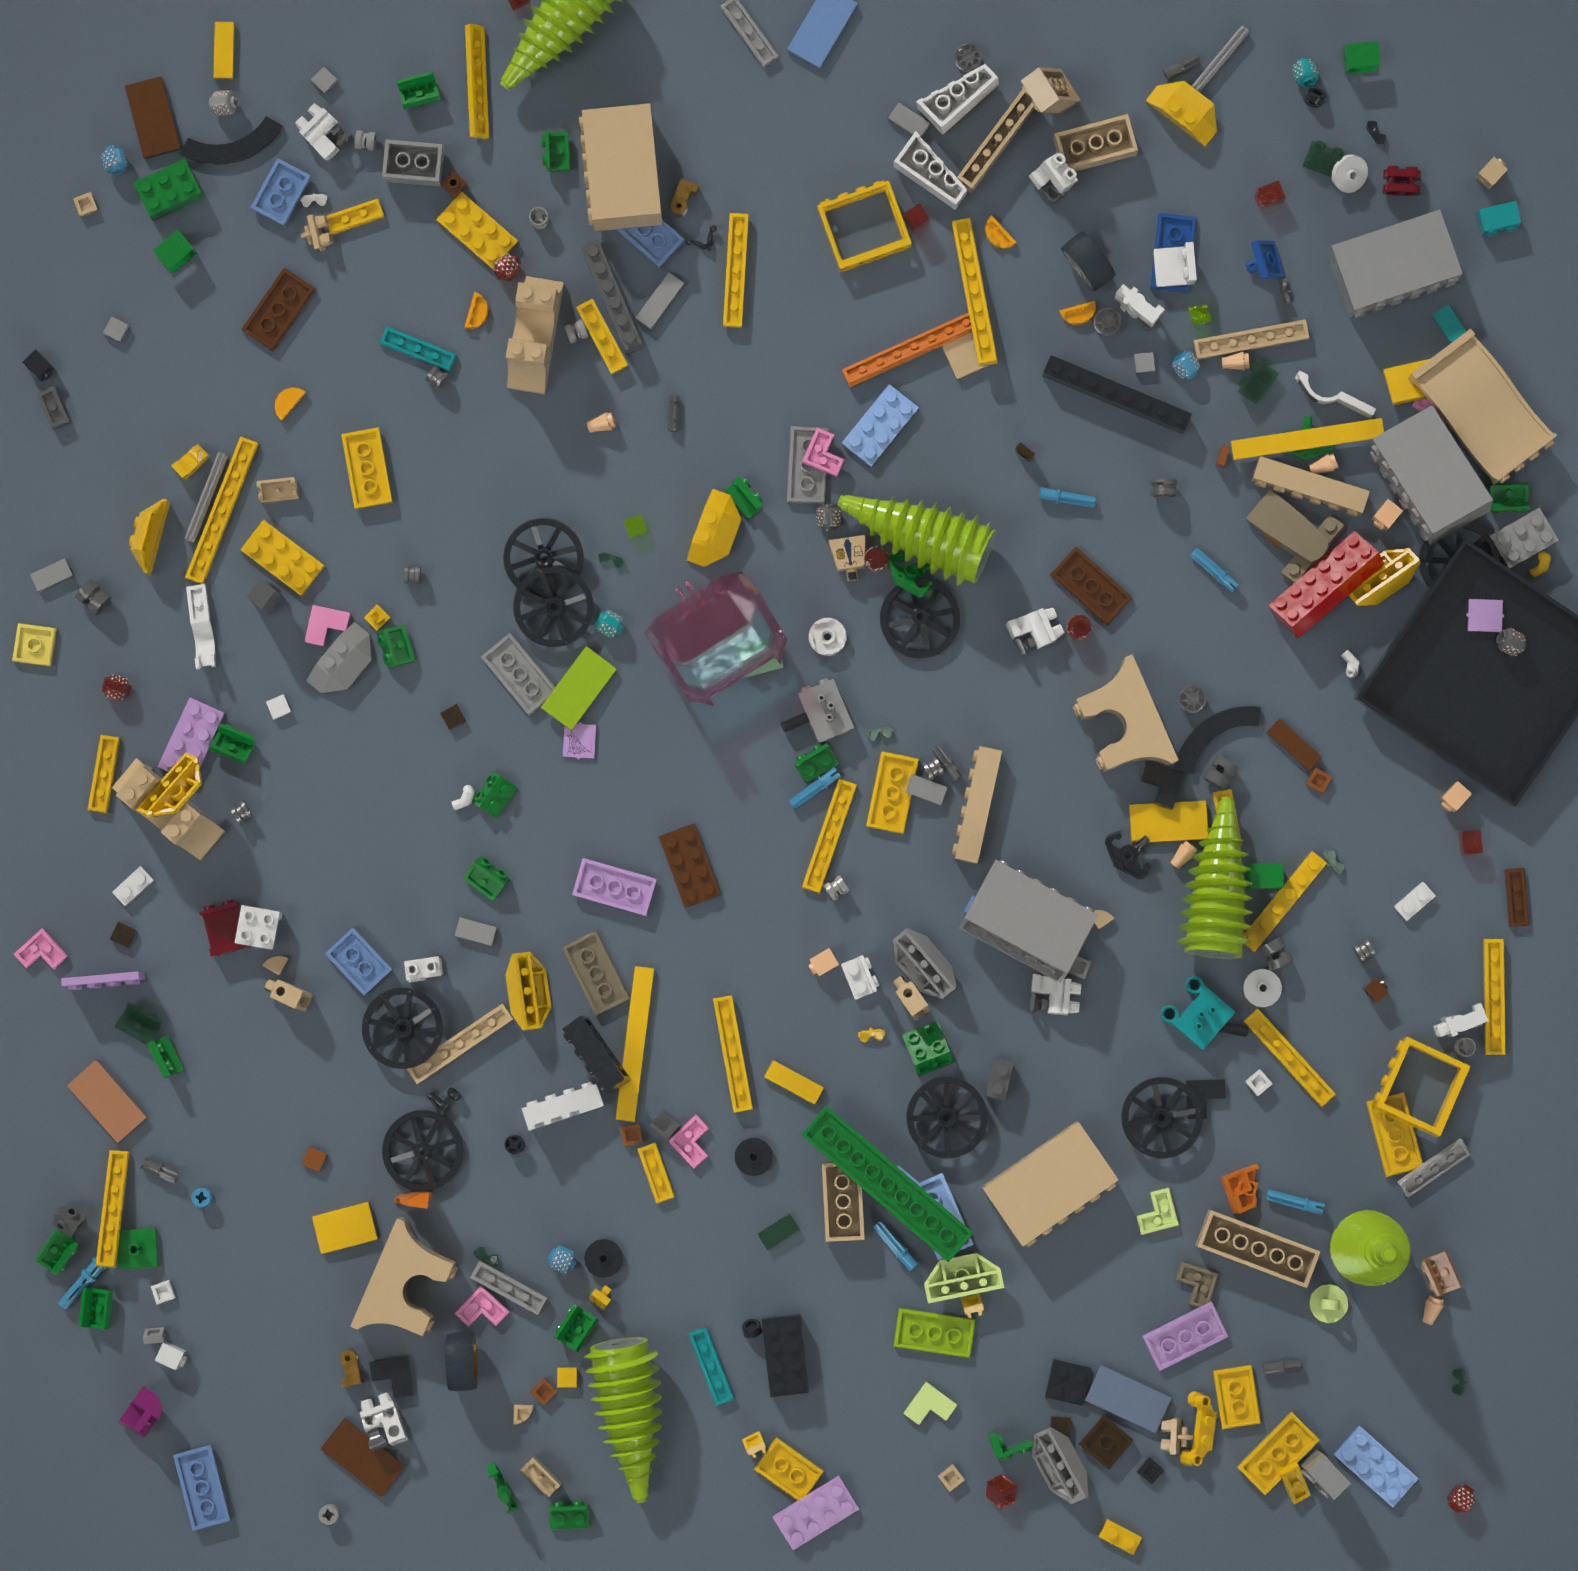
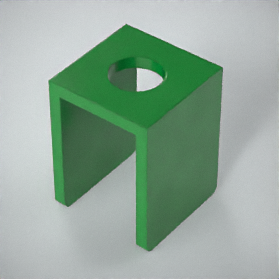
M1378 41L1345 44L1342 49L1345 75L1375 72L1378 70L1377 66L1381 65Z
M179 230L153 249V252L171 274L198 254Z
M1283 862L1250 863L1246 866L1252 869L1246 872L1247 881L1253 883L1247 886V889L1284 888Z

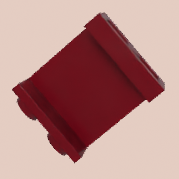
M233 899L222 902V906L215 907V904L203 907L204 911L199 912L200 916H203L211 947L209 949L211 957L251 947L235 943L241 911L239 902H234Z

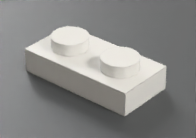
M140 866L112 893L124 906H127L154 879Z
M1421 882L1400 900L1394 908L1405 921H1408L1435 897V894L1424 882Z

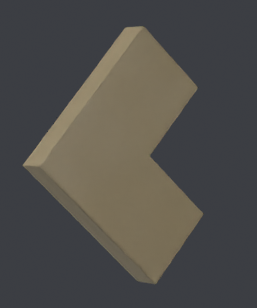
M1181 1261L1176 1280L1194 1286L1189 1305L1199 1308L1211 1301L1219 1273Z

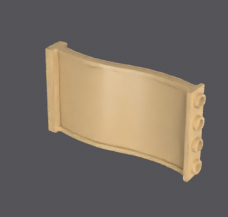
M1471 329L1408 377L1410 382L1415 384L1439 411L1464 448L1492 479L1494 485L1498 482L1504 483L1510 478L1509 473L1513 470L1518 472L1525 466L1524 462L1526 460H1534L1540 455L1539 450L1543 447L1547 450L1555 443L1553 440L1557 434L1552 433L1534 413L1507 374L1488 350L1478 341Z

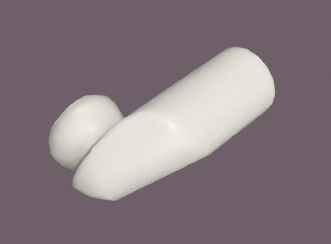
M1346 650L1341 655L1347 662L1346 675L1349 678H1355L1359 673L1360 663L1349 650Z
M471 785L464 786L461 798L451 802L454 811L469 806L472 803L475 790Z

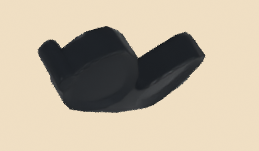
M1368 121L1366 125L1367 131L1377 144L1382 145L1386 140V135L1378 134L1375 131L1377 128L1376 121Z

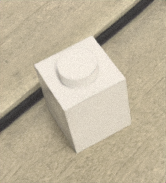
M163 1342L155 1361L177 1370L179 1367L184 1366L187 1360V1356H185L187 1351L169 1342Z

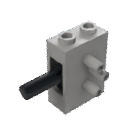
M829 678L818 681L819 685L815 687L808 685L800 689L801 692L798 693V697L805 712L781 722V727L785 733L810 723L820 744L854 730L853 723L834 679L829 680Z

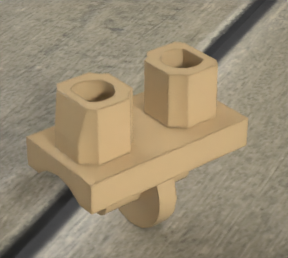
M308 215L309 225L304 226L305 233L300 235L301 239H307L308 245H314V249H320V251L327 250L326 246L334 243L331 233L323 234L322 228L329 226L328 217Z
M1182 1418L1162 1421L1161 1429L1163 1432H1171V1439L1161 1440V1450L1168 1451L1172 1455L1179 1454L1181 1447H1187V1440L1193 1439V1435L1187 1434L1188 1427H1182L1181 1434Z

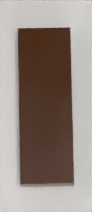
M1280 718L1266 732L1307 771H1310L1322 758L1319 753Z
M1505 869L1509 927L1529 926L1525 869Z

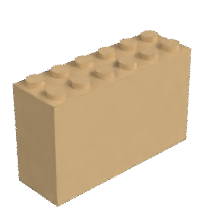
M650 103L582 110V117H579V125L581 129L583 165L586 171L584 172L586 189H589L586 190L588 207H591L587 208L590 226H594V231L662 225Z
M1074 1122L981 1188L1020 1245L1029 1247L1037 1241V1236L1040 1234L1045 1236L1053 1230V1225L1056 1223L1061 1225L1067 1221L1069 1214L1072 1212L1077 1214L1083 1210L1086 1202L1090 1201L1092 1203L1101 1197L1099 1193L1104 1190L1108 1192L1116 1187L1117 1184L1115 1182L1118 1181V1178L1080 1123Z

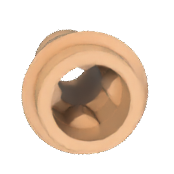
M1241 352L1222 357V368L1245 371V369L1250 368L1249 353Z
M606 412L587 422V427L590 433L610 431L616 427V421L612 412Z
M1326 454L1314 463L1309 464V468L1312 473L1320 474L1333 472L1334 469L1338 468L1334 454Z
M1185 841L1184 844L1181 843L1170 863L1177 869H1180L1193 858L1198 850L1188 841Z
M1431 1294L1426 1298L1422 1319L1424 1323L1433 1325L1444 1307V1300Z

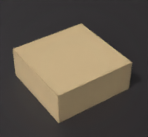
M91 192L73 198L80 217L99 211Z
M953 1464L938 1475L949 1492L965 1481Z

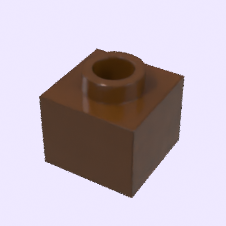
M453 170L440 184L441 188L454 199L461 191L463 192L468 187L467 182ZM452 181L457 182L455 186L450 185Z
M1375 978L1363 987V990L1373 1003L1379 1002L1389 994L1387 992L1388 986L1382 979L1378 980Z

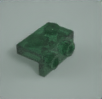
M1311 141L1302 166L1332 177L1334 165L1337 161L1340 162L1343 159L1342 157L1347 154L1344 153L1343 149L1338 147L1330 148L1322 141Z
M1263 359L1259 363L1255 360L1249 369L1251 373L1248 378L1244 376L1238 383L1240 388L1237 392L1255 405L1279 374L1265 364Z
M128 1002L115 1027L147 1045L159 1031L161 1020L156 1014H149L144 1011L140 1005Z

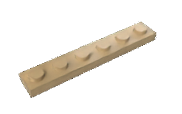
M1305 319L1197 339L1193 341L1196 359L1200 360L1308 340L1309 333Z
M502 1003L440 1045L434 1055L425 1063L407 1070L416 1084H419L514 1019Z

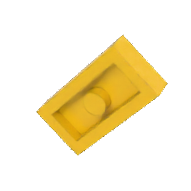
M1296 1462L1279 1471L1290 1501L1294 1505L1311 1496L1301 1469Z
M1106 1519L1098 1537L1134 1555L1142 1539L1141 1536L1109 1519Z

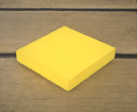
M18 623L12 661L51 667L57 629Z

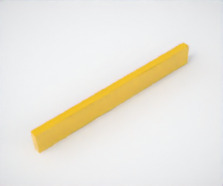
M971 219L952 221V228L978 366L996 364L997 356Z
M1382 418L1234 440L1230 441L1233 460L1370 440L1384 433Z
M240 436L186 573V579L199 584L205 583L259 443Z
M635 966L622 1067L632 1080L619 1088L616 1120L635 1122L654 968Z

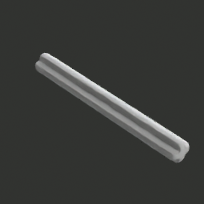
M1241 26L1193 83L1192 87L1201 92L1248 35L1249 30L1246 27Z
M219 452L212 466L185 535V539L189 542L194 543L196 541L228 456L224 453Z

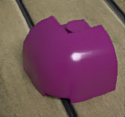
M143 1386L118 1423L145 1438L161 1414V1402L158 1396Z

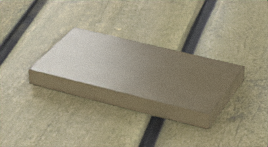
M597 931L562 947L595 1016L630 1000Z

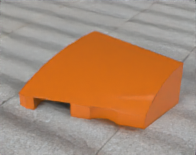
M1258 1164L1220 1177L1233 1214L1243 1213L1256 1207L1257 1198L1255 1193L1258 1183L1255 1182L1256 1170H1259Z
M417 1191L405 1193L395 1197L394 1202L428 1209L433 1192Z

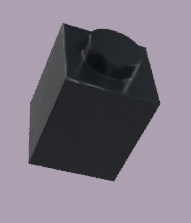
M36 349L22 362L41 382L49 379L55 369Z

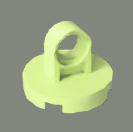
M1323 1284L1310 1295L1309 1309L1319 1321L1334 1323L1342 1319L1347 1312L1348 1298L1338 1286Z

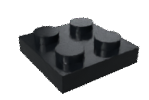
M1053 1359L1045 1398L1083 1406L1091 1367Z

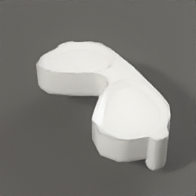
M313 193L312 195H304L300 201L305 207H308L312 201H316L320 206H324L327 195H316Z

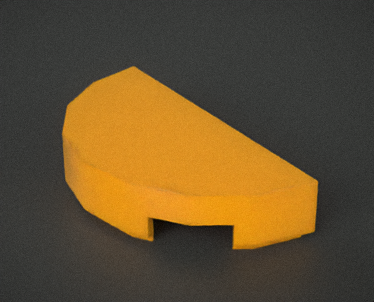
M991 215L985 227L988 241L1001 249L1011 248L1016 245L1017 242Z
M475 291L464 326L465 329L480 327L488 317L489 308L487 302L481 294Z
M1096 300L1059 310V314L1069 324L1082 325L1093 317L1096 309Z
M292 387L283 390L278 395L274 408L276 415L281 421L285 419L306 394L305 391Z

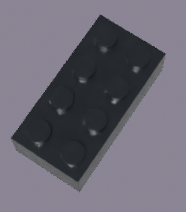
M579 1016L562 1029L565 1032L563 1037L569 1044L572 1043L574 1045L576 1056L580 1060L583 1059L587 1064L585 1066L586 1070L591 1076L594 1075L598 1080L596 1084L602 1092L614 1093L632 1080L587 1016Z
M800 1313L762 1318L770 1397L809 1393Z

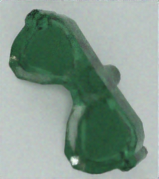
M608 553L598 555L601 564L612 560L617 569L621 568L625 563L621 557Z
M484 1247L477 1248L473 1253L477 1258L483 1260L482 1262L484 1263L487 1262L496 1267L499 1264V1256L497 1254L487 1256Z
M1463 1368L1453 1371V1376L1458 1380V1383L1452 1387L1451 1391L1457 1394V1396L1463 1394L1464 1384H1466Z

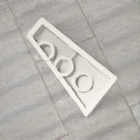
M984 64L967 73L963 78L952 81L948 86L930 93L931 95L924 99L917 100V109L943 135L999 85L998 77Z
M915 131L895 159L893 167L956 210L966 196L967 189Z
M591 1081L582 1084V1089L575 1091L573 1087L564 1090V1095L556 1097V1094L546 1096L543 1102L538 1103L537 1100L526 1103L527 1107L521 1109L528 1130L530 1131L605 1106L597 1084L593 1085Z

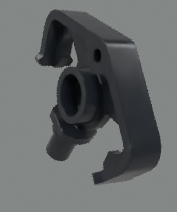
M1121 830L1107 835L1105 845L1113 866L1132 877L1144 879L1152 863L1146 862L1143 864V870L1137 871L1134 862L1138 859V851L1143 852L1144 846L1150 839L1144 835L1139 841H1132L1133 845L1129 844L1118 848L1112 844V841L1114 839L1120 840L1122 837Z

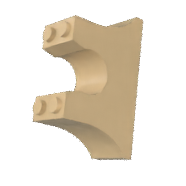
M526 276L524 283H518L515 300L517 307L513 337L508 340L505 357L508 363L507 389L545 395L564 282Z
M1133 654L1123 659L1119 672L1108 684L1074 701L1073 711L1076 717L1080 716L1081 720L1092 719L1102 713H1110L1117 716L1123 724L1124 731L1121 740L1117 743L1109 744L1097 754L1095 761L1099 770L1103 769L1104 772H1107L1123 764L1139 760L1157 761L1167 766L1178 761Z
M136 758L112 788L117 792L116 796L135 810L162 778ZM189 800L177 813L172 815L155 817L143 815L157 826L160 832L171 842L182 847L200 861L225 833L223 828Z
M403 1217L397 1218L350 1327L358 1330L366 1325L383 1323L399 1326L420 1336H424L426 1333L429 1334L435 1323L432 1320L434 1315L425 1308L411 1303L407 1296L408 1282L415 1275H425L435 1281L447 1282L455 1277L458 1267H456L457 1262L437 1254L424 1246L413 1234L408 1220Z

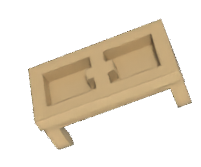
M295 477L256 481L259 490L258 498L261 503L299 499L298 484Z
M535 1456L521 1469L547 1497H550L562 1484Z

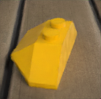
M1185 81L1158 85L1146 99L1149 105L1204 147L1207 146L1217 133L1214 103Z
M712 489L692 539L687 561L706 567L729 555L742 520L731 495Z
M162 499L140 512L139 517H136L134 521L135 533L131 535L129 540L130 550L143 572L150 576L170 505L167 499Z
M1410 548L1386 550L1380 554L1384 565L1348 595L1357 606L1378 605L1411 581L1420 564V560Z
M185 753L135 810L147 817L166 816L177 813L202 785L198 758Z
M531 952L514 953L511 955L505 974L511 1014L523 1031L542 1028L543 1022L552 1008L546 969Z

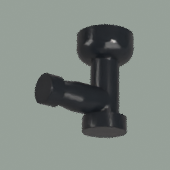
M452 1087L447 1090L448 1096L444 1101L436 1096L434 1092H430L427 1096L437 1105L435 1110L442 1116L446 1114L445 1111L454 1100L458 1101L462 1097Z

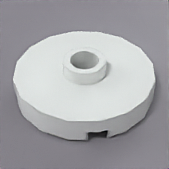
M1353 154L1345 155L1340 162L1337 161L1334 165L1332 181L1338 190L1351 193L1360 189L1365 183L1368 176V167L1361 157Z
M822 618L816 621L809 631V643L812 649L823 656H833L839 653L847 640L844 626L833 618ZM830 634L831 639L828 641L825 640L824 635Z
M1255 970L1247 976L1243 983L1245 998L1256 1007L1271 1006L1278 1001L1281 995L1282 985L1280 979L1270 970ZM1262 984L1266 986V990L1264 992L1260 991L1259 989L1260 985Z

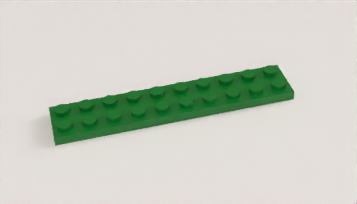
M825 1106L801 1134L803 1138L948 1263L972 1236L973 1232L829 1107Z

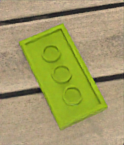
M586 646L540 708L569 730H572L617 669Z
M899 1308L893 1347L970 1358L976 1319Z

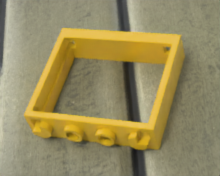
M884 180L876 181L873 183L874 186L868 188L862 186L857 188L854 193L848 194V192L838 195L837 199H825V201L820 202V205H817L818 214L840 273L911 248L912 243L889 180L885 182ZM885 192L902 239L842 260L825 213Z
M1405 1037L1396 1046L1395 1050L1398 1052L1395 1058L1392 1057L1388 1064L1390 1070L1388 1075L1385 1074L1381 1080L1380 1085H1382L1380 1093L1377 1092L1374 1096L1373 1103L1375 1105L1373 1109L1437 1138L1442 1134L1470 1066L1416 1040ZM1409 1046L1458 1068L1433 1126L1384 1104Z

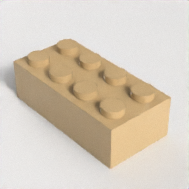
M1039 67L1021 80L1023 91L1028 96H1031L1034 101L1032 104L1038 112L1063 114L1081 101L1061 69Z
M1128 114L1055 133L1053 137L1056 152L1064 155L1066 158L1065 163L1069 168L1074 169L1075 172L1136 156L1138 152Z
M822 1163L826 1242L865 1240L862 1188L835 1164Z

